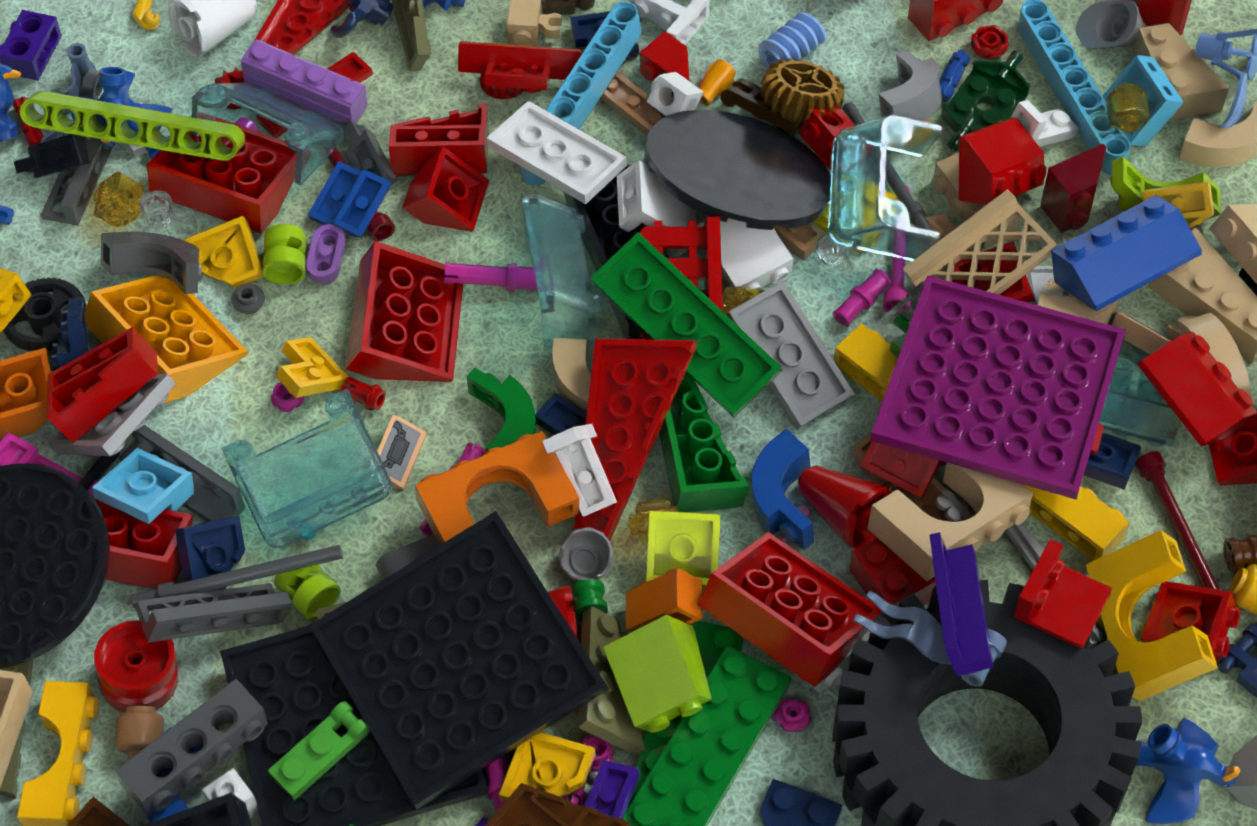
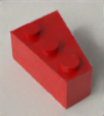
M910 0L908 19L928 41H931L937 37L947 36L953 29L962 24L968 25L972 23L978 16L988 11H996L1002 5L1003 0Z
M487 103L477 105L478 110L461 114L458 109L449 111L448 117L431 120L427 116L390 125L389 154L394 174H418L441 146L447 148L479 173H487L488 146L486 138L489 136Z
M131 327L48 374L47 419L74 443L158 374L157 352Z

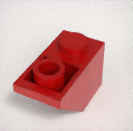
M664 31L640 51V71L647 80L654 81L659 75L677 72L690 82L688 47Z

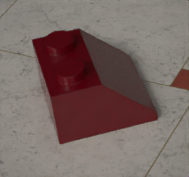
M1103 143L1048 168L1040 207L1061 233L1070 229L1078 230L1089 220L1107 149Z

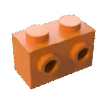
M676 568L668 570L665 574L653 580L645 581L640 586L627 591L626 631L631 633L664 615L671 616L687 624L703 619L702 607L698 605L702 597V580L688 574L685 570Z

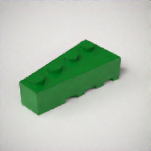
M685 373L659 431L675 512H696L742 507L749 485L745 477H741L736 468V460L732 452L728 451L721 439L722 433L717 423H713L707 412L708 406L695 381L687 373Z

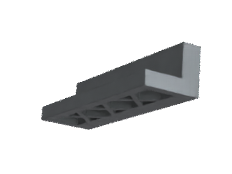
M84 136L90 164L59 173L41 213L42 219L79 226L113 147L101 145L100 139L90 137L88 141L86 136ZM72 178L68 189H66L64 186L66 180ZM61 202L60 207L63 213L54 212L55 205Z
M146 425L132 432L134 442L118 457L121 462L136 448H139L191 472L194 494L182 505L206 522L236 517L245 509L240 488Z
M267 583L139 600L135 605V609L149 643L279 624L283 622L292 602L287 592L275 593L272 584Z

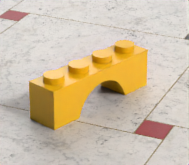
M45 681L38 714L45 728L61 737V750L56 762L47 772L35 779L24 782L17 818L22 826H68L79 813L80 805L76 795L78 786H83L85 783L86 766L83 764L85 752H90L93 741L92 731L89 728L91 718H97L99 711V699L97 696H94L89 683Z

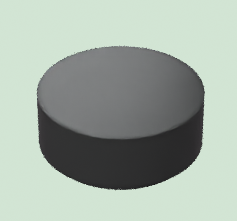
M94 69L87 71L81 86V97L98 99L103 90V86L98 82L100 71Z

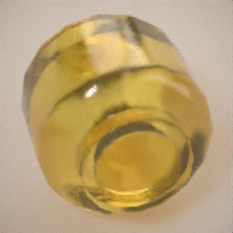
M1124 83L1116 86L1108 94L1106 99L1108 120L1115 129H1121L1123 132L1130 133L1137 131L1147 123L1150 117L1147 93L1141 87L1132 83Z
M659 498L640 501L636 504L635 514L629 515L631 535H638L643 545H648L649 511L679 512L678 506L672 505L669 499Z

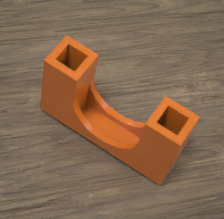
M543 431L533 435H523L515 443L503 448H492L477 459L461 461L453 466L451 470L439 475H428L420 483L415 484L416 501L439 545L475 524L466 507L467 503L479 488L494 482H508L524 489L532 498L547 527L579 514L580 497L556 454H547L542 442L547 439Z

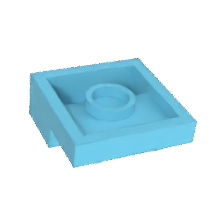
M136 448L92 487L93 498L149 524L165 509L176 511L194 494L192 473L185 468L178 467L154 454Z

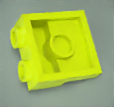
M649 511L646 581L653 580L665 574L668 570L678 568L701 579L702 591H704L711 573L718 568L720 514Z

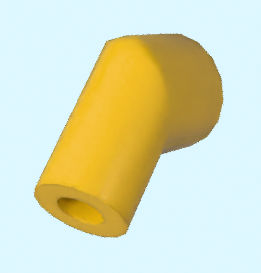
M137 0L132 13V18L144 30H154L159 25V14L156 13L154 15L152 14L153 10H150L153 0Z

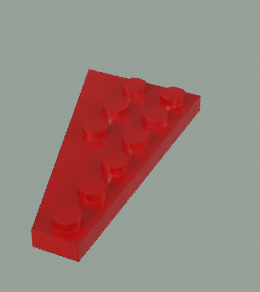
M278 0L255 40L258 39L295 55L343 13L350 4L347 3V0Z
M595 338L586 425L592 424L597 437L591 439L617 503L584 517L579 509V514L575 515L574 530L590 527L603 532L608 540L611 541L697 348L695 340Z

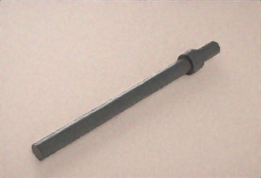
M853 102L844 104L842 108L844 113L874 146L870 155L904 207L903 214L908 222L915 225L923 239H930L934 235V231L925 218V210L918 201H914Z
M336 545L174 584L173 581L159 584L157 589L132 594L131 603L135 609V605L139 600L206 592L343 559L341 545Z

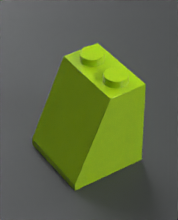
M664 615L603 647L633 725L636 728L649 731L650 733L661 731L670 726L669 720L680 715L682 717L691 716L702 710V704L712 700L693 626Z

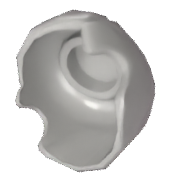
M590 527L572 531L560 548L559 562L561 569L571 580L576 582L587 579L600 580L608 572L612 564L611 542L603 532Z

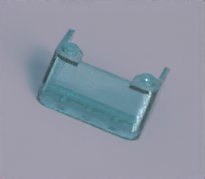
M891 115L844 128L838 133L833 141L828 222L829 234L836 243L913 261L938 241L940 237L939 232L909 226V212L900 201L885 197L887 149L923 157L943 132V126Z
M536 194L523 195L521 198L526 252L531 254L541 310L544 352L552 351L553 338L587 339V346L595 345V314L601 313L599 294H592L581 238V234H585L583 214L577 215L575 208Z

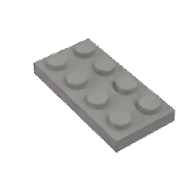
M784 281L726 314L782 367V372L769 386L797 429L855 394Z

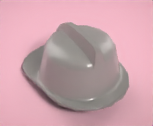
M1109 0L1092 4L1083 11L1076 25V35L1082 45L1090 49L1127 47L1136 41L1139 28L1147 26L1142 21L1134 1Z

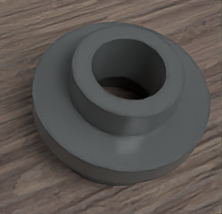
M254 284L239 286L234 290L231 298L234 308L243 314L256 313L265 302L263 290ZM246 296H252L251 298L244 299Z

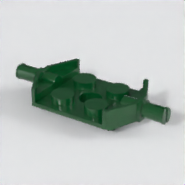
M1016 50L1012 51L1005 62L978 60L973 62L971 73L948 105L943 104L941 117L955 132L947 143L950 150L954 147L955 152L959 151V136L1011 118L1018 103L1026 100L1029 95L1030 84L1016 69L1023 60V55L1020 52L1017 54ZM987 103L992 106V109L983 111L977 105Z

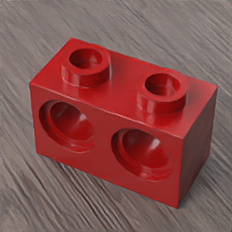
M834 106V111L832 114H829V110L825 107L824 115H820L818 108L811 110L812 113L809 119L803 123L798 134L834 175L862 170L874 149L870 141L841 108Z

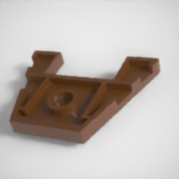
M521 783L485 826L631 825L625 819L614 818L600 813L597 809L588 806L583 807L569 802L563 797Z

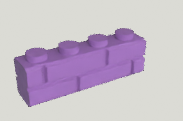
M258 39L254 40L241 59L245 82L347 125L350 121L357 124L368 106L366 85L351 81L345 76L300 57L296 58L295 55Z

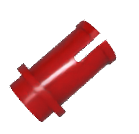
M347 377L344 380L350 386L342 384L340 390L342 397L364 404L365 408L370 411L373 409L379 410L384 404L386 393L381 389V386L377 384L370 386L352 377Z

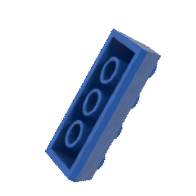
M1155 195L1051 250L1054 282L1093 310L1098 311L1202 255V249L1180 210L1160 196Z

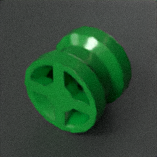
M587 579L576 582L571 586L573 601H575L572 607L573 612L575 611V619L582 621V613L590 606L606 614L608 613L607 602L603 599L605 594L604 583L596 579Z

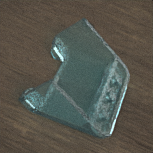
M254 83L208 84L203 86L192 97V117L213 121L232 102L287 128L285 143L289 148L297 152L295 183L300 186L342 142L344 137L343 127L339 123ZM191 131L192 134L199 135L197 132Z
M348 388L333 395L326 401L325 410L329 421L264 452L256 454L253 446L245 440L235 441L222 447L226 461L266 544L272 548L285 547L384 500L392 490V481L366 422Z

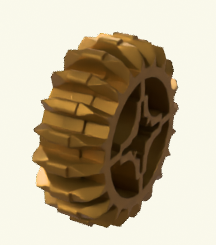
M787 58L786 61L781 59L777 60L776 63H771L766 73L763 74L760 90L761 97L765 100L764 104L772 107L773 112L781 113L782 118L788 117L793 122L797 120L804 123L809 119L813 109L818 108L820 115H824L825 107L829 110V114H832L834 111V106L842 108L845 94L844 85L840 83L839 77L833 76L831 70L823 69L822 65L817 66L812 61L808 63L802 59L794 61L791 58Z

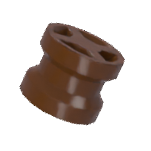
M1247 535L1243 540H1237L1234 537L1224 540V558L1231 573H1236L1241 567L1247 568L1252 564H1257L1256 535Z

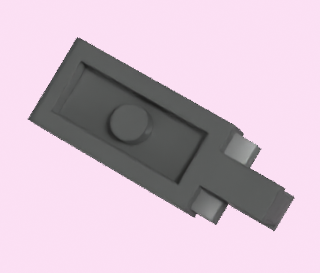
M350 121L343 130L350 142L345 152L353 168L360 171L365 169L391 181L393 184L397 178L375 135L371 130L365 129L363 125Z

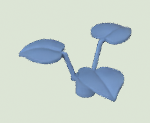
M1257 29L1228 33L1218 31L1217 35L1201 33L1196 45V58L1211 60V65L1221 67L1237 76L1239 80L1233 105L1224 123L1220 126L1221 128H1229L1239 122L1247 97V79L1253 80L1257 72ZM1254 35L1250 51L1232 48L1233 42L1227 41L1228 38ZM1231 54L1249 57L1245 72H1240L1222 62L1223 59L1229 60Z

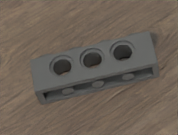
M237 679L233 680L115 770L121 786L148 817L156 811L159 812L166 809L173 802L177 794L185 788L197 785L208 770L216 764L225 763L232 757L239 746L246 741L256 739L263 732L264 727L268 725L264 709ZM224 723L233 724L227 730H217V728ZM191 747H203L199 752L195 754L187 753V751ZM172 769L168 776L156 777L160 771Z

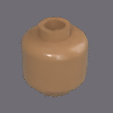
M126 707V712L120 714L116 720L117 750L128 753V760H130L164 733V717L155 713V707Z

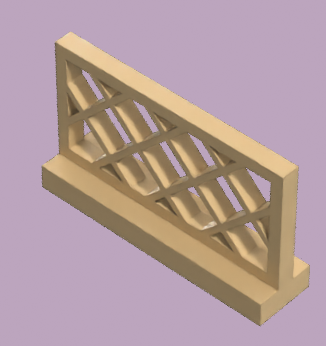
M1007 189L905 266L903 271L910 285L920 294L928 275L939 279H946L950 282L952 280H968L967 286L974 288L975 280H991V285L987 292L1000 295L1052 255L1051 250L1058 247V245L1018 204L1016 197ZM1017 217L1024 221L1023 232H1006L1007 225ZM988 239L998 240L996 252H980L981 245ZM1021 240L1020 251L1003 252L1004 241ZM1028 240H1042L1046 245L1037 253H1026ZM962 259L972 260L970 272H954V266ZM978 260H995L993 273L976 272ZM1001 260H1018L1017 268L1011 273H999Z

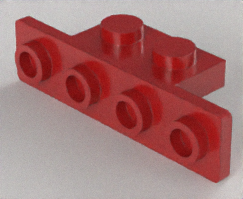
M460 41L458 45V71L485 74L484 86H492L496 90L504 91L510 88H520L529 93H537L547 90L550 79L566 80L581 57L582 50Z

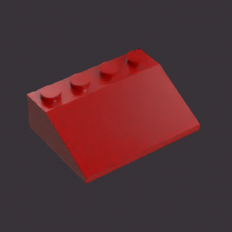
M196 110L190 117L238 126L245 135L244 146L232 159L227 161L159 150L147 164L149 194L227 222L244 216L248 221L250 230L262 234L277 216L307 155V149ZM190 131V136L194 141L202 142L197 132ZM221 137L223 145L233 148V143L229 138Z
M374 241L359 264L345 370L374 379L452 382L454 378L463 284L444 283L445 264Z
M769 532L711 573L698 604L714 618L740 634L742 638L756 645L772 659L780 662L797 674L799 678L814 687L835 671L852 651L859 638L862 639L868 632L864 627L853 621L855 615L858 614L874 621L883 613L875 604Z

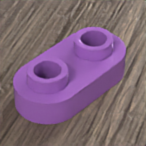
M325 224L317 228L313 233L306 268L309 278L315 283L327 284L339 276L346 248L345 234L341 228L333 224ZM329 242L335 243L332 246L326 245ZM322 268H328L325 271H319Z

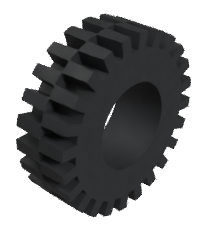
M980 580L987 627L1000 633L1006 639L1007 645L1000 658L994 660V668H990L980 687L968 684L962 679L961 675L956 676L952 665L941 664L925 657L907 640L901 638L884 639L872 633L869 634L868 642L859 638L851 651L848 671L844 670L841 676L832 742H835L833 757L836 777L844 776L842 797L849 811L859 807L863 809L861 826H1111L1116 812L1118 813L1132 779L1131 776L1139 759L1141 742L1136 741L1142 724V713L1140 706H1129L1135 689L1130 672L1112 675L1119 653L1109 640L1090 649L1088 647L1090 634L1084 647L1080 649L1014 618L1018 599L1024 586L1009 583L1001 604L990 602L988 580ZM933 586L929 605L926 609L915 593L899 602L898 607L900 608L918 607L924 609L942 625L936 586ZM884 613L873 621L890 627L914 624L908 620H895L894 622ZM963 689L995 691L1016 700L1032 713L1046 736L1049 757L1031 772L1016 778L995 781L973 778L949 767L934 754L922 735L918 717L928 705L948 693Z

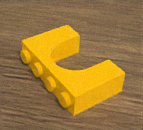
M1159 530L1086 564L1090 578L1112 588L1111 595L1098 621L1105 629L1108 640L1119 653L1116 661L1118 672L1115 674L1129 671L1135 684L1133 698L1138 701L1147 699L1218 668L1208 636L1193 625L1153 642H1138L1134 636L1131 619L1133 609L1139 598L1150 588L1186 572L1175 539Z

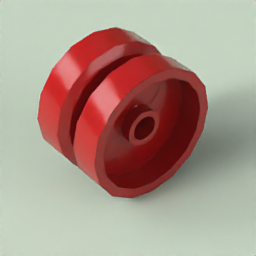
M140 620L120 623L110 628L99 639L94 651V663L99 689L106 703L117 711L124 713L126 712V707L151 706L155 707L156 710L163 707L174 696L179 679L175 647L172 639L148 643Z

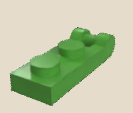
M346 701L338 704L322 723L268 770L269 775L294 801L370 732L363 718L358 719L353 714L354 709ZM343 724L348 729V732L341 738L335 731Z

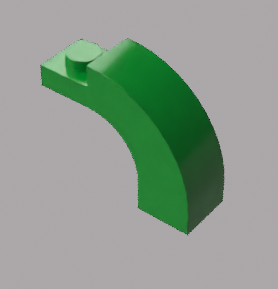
M474 368L466 376L468 393L498 412L505 421L501 431L486 446V452L495 447L503 448L515 443L523 435L537 433L534 405L528 392L515 378L509 375L501 384L494 375L490 373L485 374L477 368Z

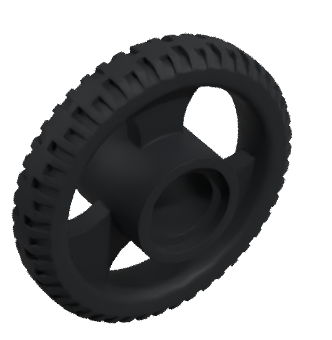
M50 277L47 279L38 278L37 280L26 282L27 284L25 285L32 296L3 331L8 340L22 350L30 352L46 348L47 351L51 352L53 350V343L58 342L59 331H61L63 316L60 309L69 304V298H81L83 295L77 287L70 282H66V280ZM83 297L84 311H86L87 305ZM22 321H29L32 331L42 337L32 338L19 333L14 325Z

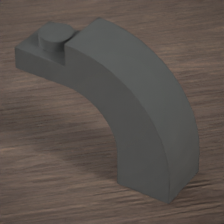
M101 233V265L111 275L130 273L159 275L171 280L184 294L198 293V281L202 278V268L199 263V249L184 240L157 233Z

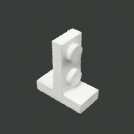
M629 0V2L637 7L640 18L645 17L657 23L659 27L667 30L668 34L684 45L709 18L710 0H693L687 7L672 0Z
M1028 100L1019 102L1011 116L1018 118L1039 147L1071 139L1076 136L1080 129L1070 119V116L1060 108L1040 113Z
M592 424L572 427L542 441L547 454L556 452L558 460L580 497L579 509L583 517L617 503L591 439L597 437Z

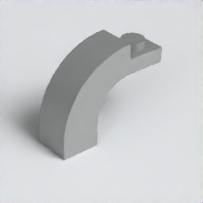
M907 50L896 53L898 78L902 85L878 93L882 122L895 133L915 127L929 119L939 109L942 101L939 68L933 58L921 61Z

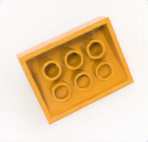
M154 275L91 291L85 311L86 326L102 343L133 327L157 352L158 374H168L176 383L168 392L169 396L164 403L187 397L248 354V351L193 294H184L168 278Z

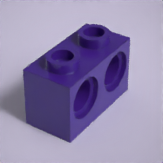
M22 10L17 20L12 23L7 39L0 45L1 64L20 71V77L39 81L62 37L57 18L55 16Z

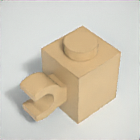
M510 0L506 23L508 43L525 46L538 45L540 32H543L546 37L551 39L560 38V27L557 26H562V16L557 13L542 14L541 0Z

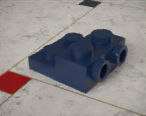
M83 297L69 298L68 310L62 311L61 331H59L58 342L53 343V354H51L52 371L89 351Z

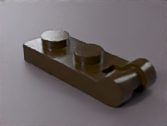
M740 78L722 91L720 98L724 105L728 107L737 105L750 112L754 117L764 119L786 133H791L795 136L803 125L802 121L796 120L793 122L791 118H782L781 113L773 112L772 107L764 104L765 100L761 97V87L746 79Z

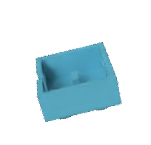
M1136 55L1102 96L1115 118L1127 119L1132 116L1136 122L1135 125L1120 124L1130 144L1134 146L1148 145L1184 103L1154 57Z

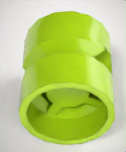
M277 224L268 228L264 235L263 276L271 283L278 285L296 284L302 281L305 277L306 233L303 229L291 224Z
M319 564L277 574L274 578V585L280 592H287L290 600L293 602V606L308 620L317 618L316 609L334 605L341 593L340 586L327 573L322 572Z

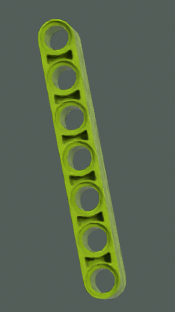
M47 91L34 93L23 102L19 110L23 122L31 127L221 161L232 159L244 146L245 142L243 131L233 124ZM34 103L42 107L44 115L36 112ZM65 109L71 110L76 120L69 119L65 114ZM96 114L105 118L107 126L101 125L97 121ZM127 120L134 121L139 131L130 129ZM158 126L166 127L170 132V137L163 136ZM190 131L197 132L202 142L194 141L190 136ZM221 137L229 138L233 143V148L223 145Z

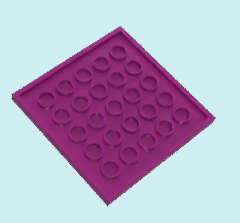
M927 275L874 424L871 441L1077 500L1126 329Z

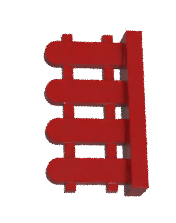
M706 217L703 227H696V221H688L687 227L662 226V220H654L653 226L644 227L640 234L662 255L663 249H688V258L666 259L697 288L698 281H704V290L700 291L723 311L720 217ZM697 249H703L704 258H697ZM641 330V332H640L641 338H642V339H650V338Z

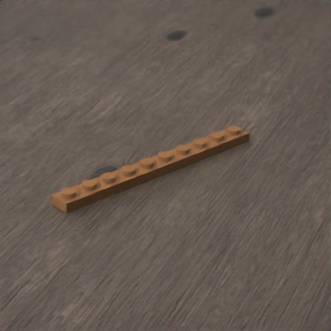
M619 71L616 72L600 97L604 103L646 136H648L655 123L666 117L647 103L649 95ZM813 222L792 229H788L786 225L774 226L782 242L803 259H806L824 244L827 239V233Z

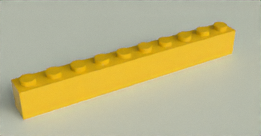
M862 323L835 347L834 362L839 370L882 402L898 358L890 351L891 345L877 331L870 330ZM1024 485L1033 492L1029 506L1030 514L1092 561L1111 553L1125 539L1130 522L1125 519L1119 510L1110 508L1099 500L1092 490L1080 486L1077 500Z

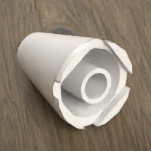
M173 0L174 3L170 4L168 8L169 20L174 35L180 33L185 41L180 44L181 47L190 56L196 58L207 53L254 18L257 3L256 0Z

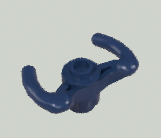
M347 0V3L350 4L349 9L351 12L346 16L341 26L333 25L331 27V34L335 38H343L356 27L358 22L364 19L374 25H383L392 13L393 4L390 0Z

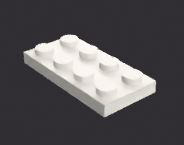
M527 101L486 138L489 148L584 204H587L627 166L626 156L530 101Z

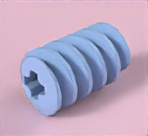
M798 13L792 20L781 26L776 33H772L759 44L758 53L760 60L767 69L771 63H776L777 60L782 59L786 61L787 58H791L794 61H798L801 57H806L810 50H815L818 44H823L826 41V32L815 17L808 13Z

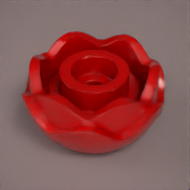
M996 25L979 27L975 34L971 36V47L974 53L985 60L1000 58L1007 52L1010 45L1006 32Z

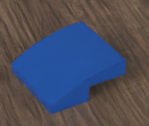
M338 161L308 216L311 220L322 225L333 224L341 228L347 235L362 238L371 219L390 189L392 182L365 169L360 171Z

